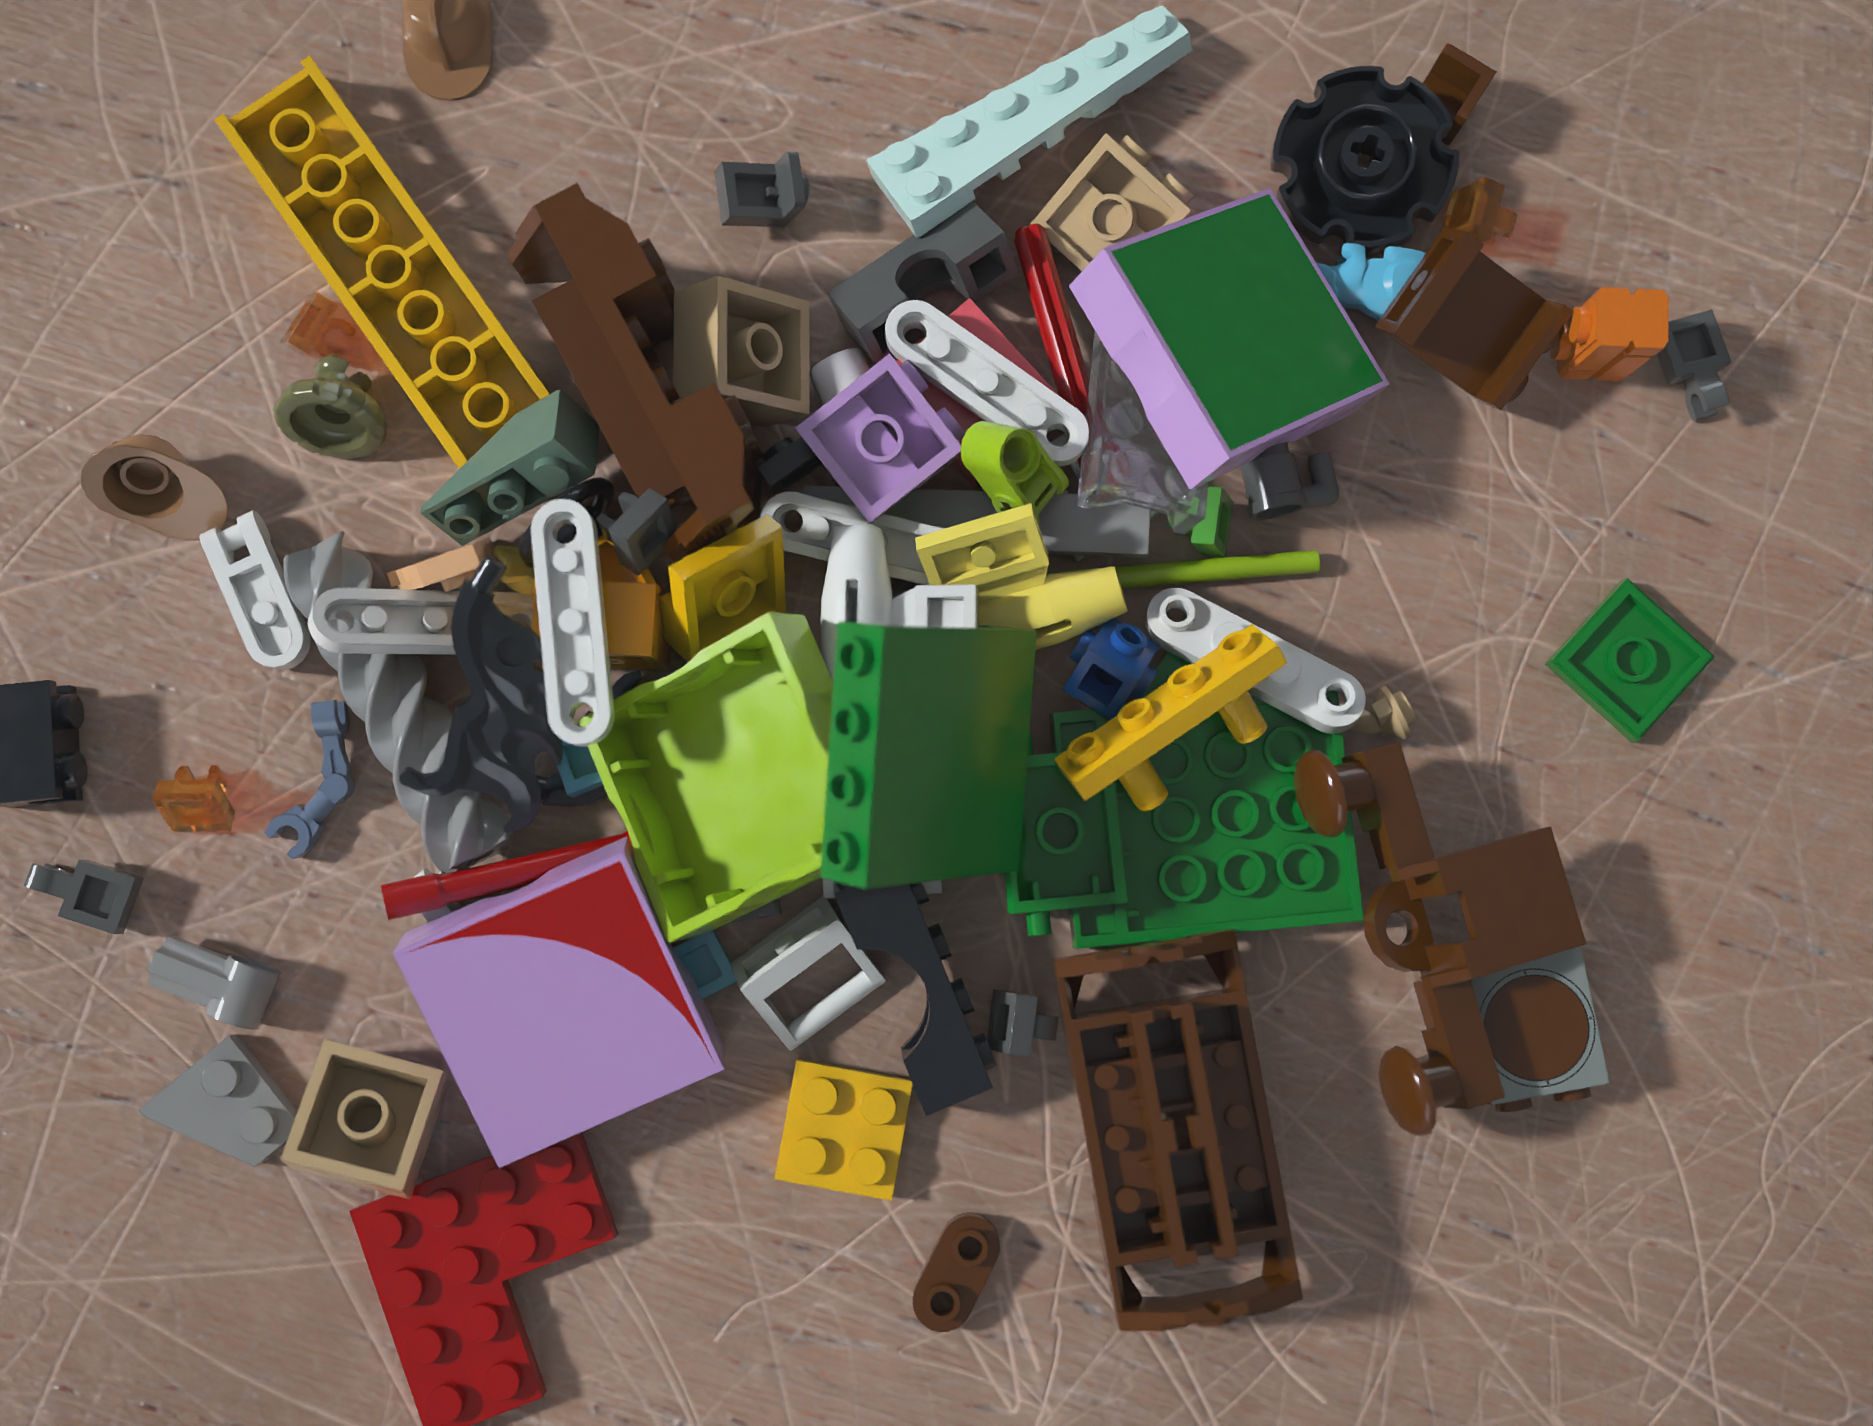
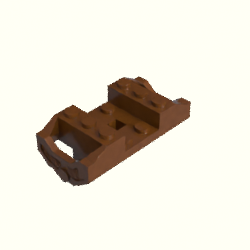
M578 182L533 205L515 232L518 239L507 256L525 284L566 282L533 299L532 302L637 498L650 488L668 499L671 510L693 499L698 508L663 544L670 558L676 563L684 557L731 534L733 531L759 519L761 516L762 479L755 461L762 458L763 453L757 444L758 441L751 429L752 426L736 396L733 395L724 400L714 382L673 404L680 397L653 347L674 336L675 289L650 238L638 243L628 223L588 200Z
M1222 929L1164 941L1052 959L1071 1076L1075 1080L1095 1194H1092L1102 1253L1115 1319L1119 1330L1167 1331L1184 1328L1196 1323L1200 1327H1217L1235 1321L1236 1316L1270 1313L1304 1299L1235 929ZM1201 955L1205 956L1223 989L1079 1014H1075L1074 1010L1084 975L1142 967L1151 963H1165ZM1191 1108L1192 1115L1186 1116L1191 1142L1178 1144L1174 1118L1162 1120L1161 1113ZM1265 1241L1261 1276L1231 1287L1180 1296L1142 1297L1123 1267L1125 1265L1171 1258L1174 1265L1180 1267L1197 1264V1257L1213 1254L1216 1260L1239 1256L1237 1246Z

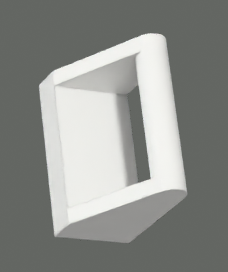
M824 895L731 962V970L741 992L790 1051L886 982V979L866 951L857 950L846 923L827 898L824 899ZM842 943L861 967L862 971L787 1024L768 996Z

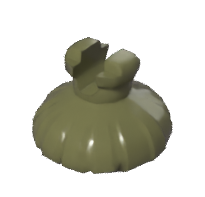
M337 354L324 356L316 363L314 372L316 378L298 380L287 386L273 407V415L281 432L311 453H319L323 456L340 459L366 457L376 452L385 441L387 424L383 410L378 406L376 400L367 393L372 386V381L368 375L358 372L347 377L345 371L350 362Z

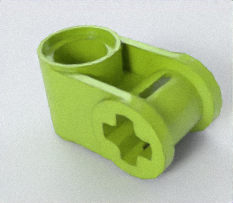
M980 421L974 423L966 431L962 439V461L990 497L998 513L1031 503L1039 525L1040 518L1038 515L1054 494L1061 495L1069 486V480L1065 473L1052 461L1040 444L1036 434L1030 429Z

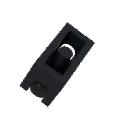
M52 680L0 685V807L18 808L83 801L82 786L86 783L88 770L86 760L80 752L79 728L84 722V707L80 697L77 695L76 686H56V681Z

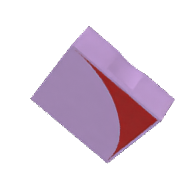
M628 836L555 867L533 883L519 890L501 896L483 898L404 933L392 952L499 1168L724 1070L725 1045L704 1000L701 998L691 972L681 962L671 943H668L635 864L634 851Z

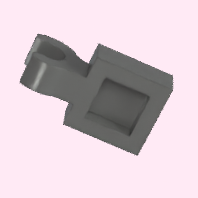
M1713 310L1669 321L1668 343L1664 349L1657 353L1667 383L1671 385L1685 381V401L1693 422L1715 416L1718 408L1729 405L1727 391L1717 371L1726 368L1731 363V359Z
M78 860L74 872L51 864L42 866L32 863L24 886L64 899L58 914L59 917L116 935L124 934L144 878L91 860Z

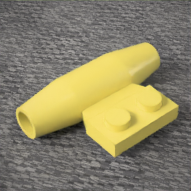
M1031 503L916 537V550L930 585H976L978 588V625L1037 630L1036 650L1063 643L1128 612L1115 566L1046 574L1048 565H1050L1048 552Z

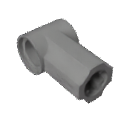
M176 936L167 937L164 944L155 951L147 970L149 972L148 985L207 1007L205 1011L207 1015L221 1022L253 1030L259 1028L281 974L278 969L257 960L238 955L225 956Z

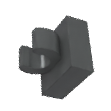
M650 488L639 498L633 494L622 492L618 499L624 513L616 521L602 513L597 517L603 536L614 544L620 565L638 576L665 549L663 544L677 531L668 499Z
M993 989L987 1038L990 1049L1007 1055L1031 1057L1033 1038L1056 1041L1059 1017L1036 1012L1037 996Z

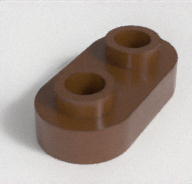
M965 1212L954 1216L943 1228L913 1290V1309L915 1315L928 1329L936 1332H949L959 1328L968 1319L1000 1252L997 1229L987 1217L974 1212ZM969 1236L977 1238L982 1244L980 1252L972 1257L963 1255L958 1248L961 1240ZM944 1291L953 1297L954 1304L950 1309L939 1311L933 1307L931 1299L938 1292Z

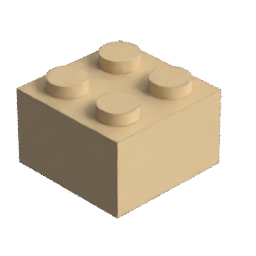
M719 275L674 292L673 385L680 398L674 401L673 404L715 382L724 400L733 395L736 396L751 425L765 428L810 415L809 301Z
M324 1039L280 1160L294 1170L411 1199L449 1086V1081L444 1071Z

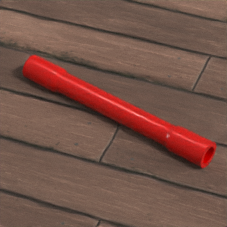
M628 830L619 835L446 874L432 873L381 885L388 920L441 909L449 903L527 886L543 876L547 871L627 836L632 845Z

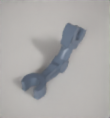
M337 700L311 703L313 727L317 736L322 739L324 757L321 773L324 776V781L318 787L319 791L305 805H296L270 821L265 830V834L272 839L278 838L289 826L296 829L299 836L298 842L287 852L291 859L301 858L312 852L326 826L322 820L338 804H342L352 796L355 790V783L351 777L352 766L346 754L344 735L347 734L349 728V713L346 701L337 702Z

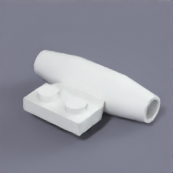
M844 525L836 527L833 533L821 598L820 653L833 682L838 621L876 625L978 627L977 586L921 585L915 586V588L893 598L882 529L869 525Z

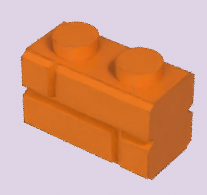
M1601 287L1583 305L1574 307L1572 314L1564 323L1565 330L1563 336L1556 346L1550 350L1551 358L1557 360V373H1559L1561 379L1587 380L1593 375L1597 381L1621 382L1651 359L1652 356H1655L1664 349L1668 343L1669 296L1666 295L1665 290L1636 289L1631 294L1628 288Z

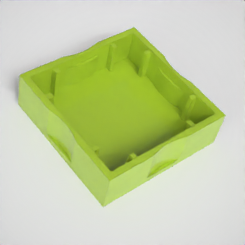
M769 612L699 651L693 659L676 672L662 679L643 683L614 699L615 717L610 732L600 742L588 746L607 795L618 810L628 830L634 851L635 864L668 943L707 934L820 878L833 680L804 615ZM594 711L577 720L580 727L591 723Z

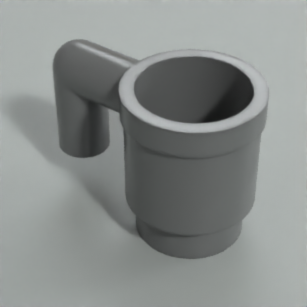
M1287 442L1268 447L1252 461L1241 466L1249 504L1250 519H1273L1298 512L1304 508L1334 504L1339 498V488L1331 453L1320 452L1308 457L1313 484L1310 485L1301 484L1296 458L1293 453L1289 452Z

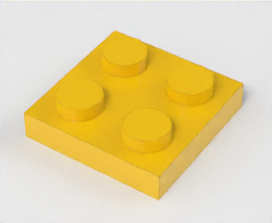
M798 1058L794 1069L774 1179L892 1201L913 1085L911 1079Z

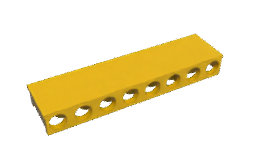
M309 55L300 61L304 66L303 70L230 119L223 113L214 120L460 469L516 413L550 395V392L329 80Z

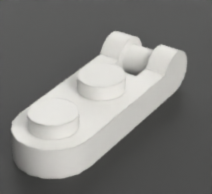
M252 510L237 517V524L227 529L221 530L219 527H215L201 533L199 538L203 550L251 657L261 665L272 669L286 670L297 666L305 659L309 652L311 644L310 632L302 613L295 606L287 591L283 569L270 542V533L262 517L257 511ZM247 545L250 556L235 562L233 551Z

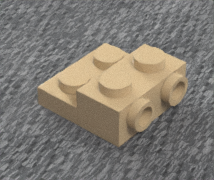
M1105 133L1031 224H1041L1045 228L1048 241L1076 267L1083 271L1104 247L1196 215L1197 213L1187 205L1194 195L1170 173L1160 181L1145 166L1152 157L1132 138L1126 135L1119 143Z

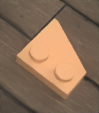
M491 537L391 571L384 574L390 589L415 590L441 582L444 592L461 587L465 577L470 579L485 555L495 559L498 558L493 554L494 545Z

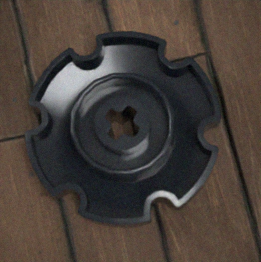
M1380 66L1349 67L1330 73L1317 81L1314 90L1316 101L1306 103L1300 99L1294 100L1278 127L1272 148L1271 170L1284 174L1288 181L1280 185L1276 198L1293 226L1302 235L1316 244H1321L1326 237L1334 235L1340 237L1344 244L1354 243L1365 246L1366 255L1382 253L1390 246L1400 247L1409 242L1415 233L1412 220L1420 218L1427 222H1433L1454 187L1459 167V151L1447 148L1441 140L1449 134L1453 126L1452 118L1437 95L1412 76H1408L1399 85H1392L1385 80L1384 68ZM1360 154H1366L1370 157L1368 168H1362L1357 165Z

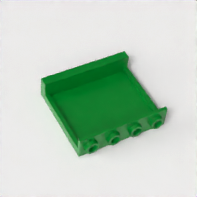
M838 621L820 878L868 889L1019 870L1037 630L990 625L947 627L876 625Z

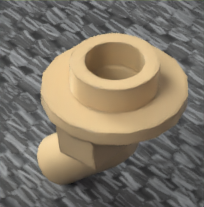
M1383 685L1378 688L1374 703L1371 704V711L1363 710L1355 725L1349 730L1363 734H1376L1380 732L1382 737L1392 735L1407 740L1411 738L1408 725L1415 723L1416 717L1401 690L1392 694L1387 686Z

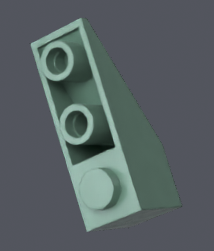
M558 389L516 413L421 507L420 514L461 546L468 544L595 475L600 430L597 421L564 391Z

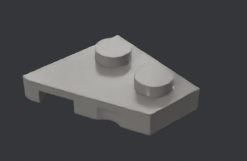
M238 1034L226 1037L138 1109L144 1117L253 1167L263 1164L286 1145L298 1112Z

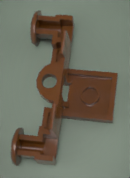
M1400 741L1342 757V763L1333 765L1330 759L1321 751L1309 750L1299 758L1295 766L1293 780L1296 800L1303 818L1321 836L1338 837L1345 829L1347 812L1357 810L1362 831H1369L1379 869L1388 868L1392 879L1379 886L1367 901L1363 917L1365 938L1373 954L1386 966L1401 972L1420 971L1421 981L1414 982L1413 985L1426 1029L1421 1032L1428 1055L1415 1058L1405 1048L1400 1046L1392 1047L1381 1058L1378 1077L1381 1093L1388 1111L1398 1125L1415 1136H1425L1431 1134L1436 1125V1108L1469 1110L1505 1098L1471 980L1587 943L1551 826L1434 858ZM1457 892L1470 938L1457 942L1435 944L1422 899ZM1392 913L1399 914L1406 923V937L1400 945L1392 942L1386 931L1387 919Z

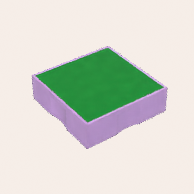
M1271 188L1104 247L1069 285L1109 355L1134 386L1144 407L1147 419L1190 490L1249 463L1270 446L1284 442H1294L1348 417L1390 385Z

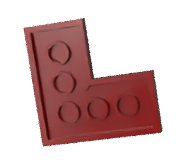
M583 1132L500 1168L493 1155L415 1184L411 1199L389 1194L349 1211L422 1425L471 1426L538 1400L546 1394L547 1389L508 1279L612 1240L619 1234Z

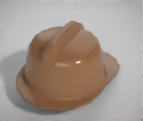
M402 0L403 57L407 74L415 86L431 98L446 101L467 97L481 87L490 72L493 55L491 1Z
M139 434L115 441L111 446L92 454L82 467L81 486L87 498L100 510L165 536L181 540H200L199 536L201 533L215 527L221 529L227 521L229 505L222 488L210 475L184 462L182 454L170 442L157 436Z

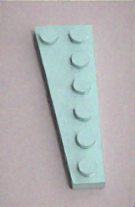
M1163 5L1151 11L1143 12L1134 20L1101 37L1088 41L1084 46L1052 63L1040 66L1035 72L1002 89L992 91L985 98L953 115L941 118L934 125L903 141L893 143L884 151L866 160L872 178L915 237L918 238L974 201L975 195L973 190L995 175L1004 180L1021 168L1019 158L1040 144L1049 149L1065 138L1064 131L1066 126L1079 117L1095 118L1114 105L1123 95L1133 92L1193 51L1190 32Z

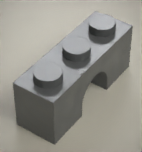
M972 201L918 238L912 235L828 291L827 294L845 331L875 365L889 353L894 358V355L887 346L885 324L890 312L899 304L910 300L922 301L930 294L942 290L960 292L967 299L970 298L976 303L1019 274V270L1004 231ZM917 328L908 330L904 335L906 341L911 344L925 337L923 331Z

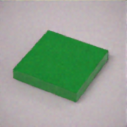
M1626 578L1616 585L1550 657L1545 665L1632 743L1639 741L1715 656L1631 580Z

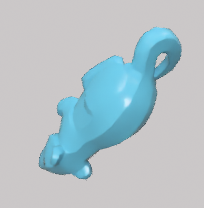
M1346 243L1342 246L1341 254L1343 257H1337L1336 266L1316 263L1343 308L1358 309L1379 321L1426 252L1390 246L1384 250V258L1366 259L1367 252L1365 246Z

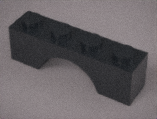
M840 882L834 884L835 898L857 950H879L901 958L918 973L926 987V1007L923 1018L914 1034L901 1046L903 1062L925 1115L928 1116L992 1089L993 1086L987 1070L997 1066V1063L984 1032L972 1036L964 1015L975 1010L962 978L952 982L949 980L942 960L952 957L939 923L930 927L927 926L919 907L930 901L923 883L868 889Z

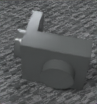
M785 152L776 164L722 161L714 171L722 225L786 227L805 207L808 200V178L804 172H801L798 152Z

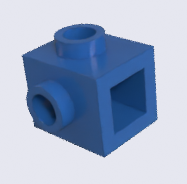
M1113 618L1105 622L1097 634L1091 630L1084 632L1069 657L1078 665L1063 690L1111 720L1116 717L1128 696L1136 700L1144 695L1157 674V671L1149 667L1148 664L1160 645L1148 639L1137 627Z

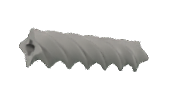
M344 531L334 534L313 547L290 553L284 557V579L287 591L295 606L307 619L317 598L330 589L371 588L373 577L371 563L359 552L342 546ZM340 619L329 621L335 630L340 632L349 631V627L344 621ZM316 643L320 654L330 666L338 671L341 692L348 706L366 723L367 738L374 755L386 769L393 773L395 792L401 806L412 819L421 825L424 848L435 866L446 874L468 869L483 860L507 850L509 847L504 846V844L510 839V832L505 833L503 828L508 822V817L502 808L481 797V792L457 789L444 796H430L404 786L399 781L400 774L406 767L414 768L422 773H431L441 766L445 758L448 734L453 715L445 705L424 695L427 684V670L422 659L416 654L334 653Z

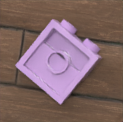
M890 353L795 427L796 431L869 524L873 523L913 490L919 489L961 456V444L958 440L965 435L961 426L945 407L935 412L923 397L922 393L929 387L910 361L906 360L899 366Z

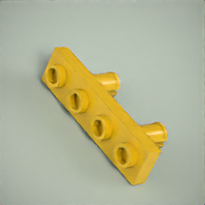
M1251 624L1244 630L1235 631L1221 640L1216 649L1194 664L1185 665L1171 674L1166 683L1144 698L1127 703L1121 708L1116 717L1094 732L1077 737L1071 742L1066 751L1054 758V761L1084 801L1119 779L1139 810H1152L1165 801L1168 791L1148 758L1217 711L1237 742L1245 744L1258 739L1266 731L1267 724L1248 690L1286 665L1287 661L1278 644Z

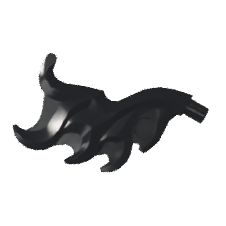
M485 555L470 579L465 577L454 606L451 623L453 648L471 686V696L466 701L456 705L448 734L445 758L441 766L431 773H422L414 768L406 767L402 770L399 781L404 786L430 796H444L457 789L494 795L507 805L512 815L503 828L504 832L508 833L523 829L537 816L541 805V786L535 774L534 760L539 753L549 751L555 764L560 765L563 758V741L553 732L548 721L544 669L535 666L536 660L543 661L541 638L531 628L503 614L493 602L495 595L492 592L507 567L497 559Z

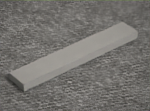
M803 485V494L855 506L839 486ZM915 489L885 512V514L943 528H949L998 513L985 491ZM1054 494L1038 515L1040 518L1039 528L1048 554L1148 558L1151 496ZM801 516V527H802V525H803V518H802V516Z

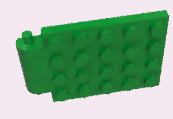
M1337 691L1325 693L1326 699L1331 704L1340 706ZM1251 695L1267 724L1264 734L1252 742L1239 743L1233 738L1219 712H1215L1148 758L1166 787L1168 796L1158 807L1148 811H1141L1135 806L1119 779L1084 801L1054 761V758L1066 751L1071 742L1077 737L1094 732L1110 721V719L1094 709L1049 714L1052 743L1051 754L1034 755L1032 734L1029 732L1019 870L1004 872L1008 914L1026 913L1028 936L1052 934L1050 910L1069 909L1072 948L1075 949L1162 941L1222 929H1235V933L1364 921L1352 811L1347 812V823L1342 834L1338 837L1321 836L1303 818L1296 800L1293 783L1295 766L1299 758L1309 750L1321 751L1330 759L1333 765L1342 763L1341 758L1345 757L1343 732L1337 734L1321 732Z

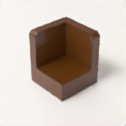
M1452 44L1445 45L1423 81V84L1441 100L1452 118L1453 126L1449 134L1441 139L1447 146H1450L1497 73L1494 69Z

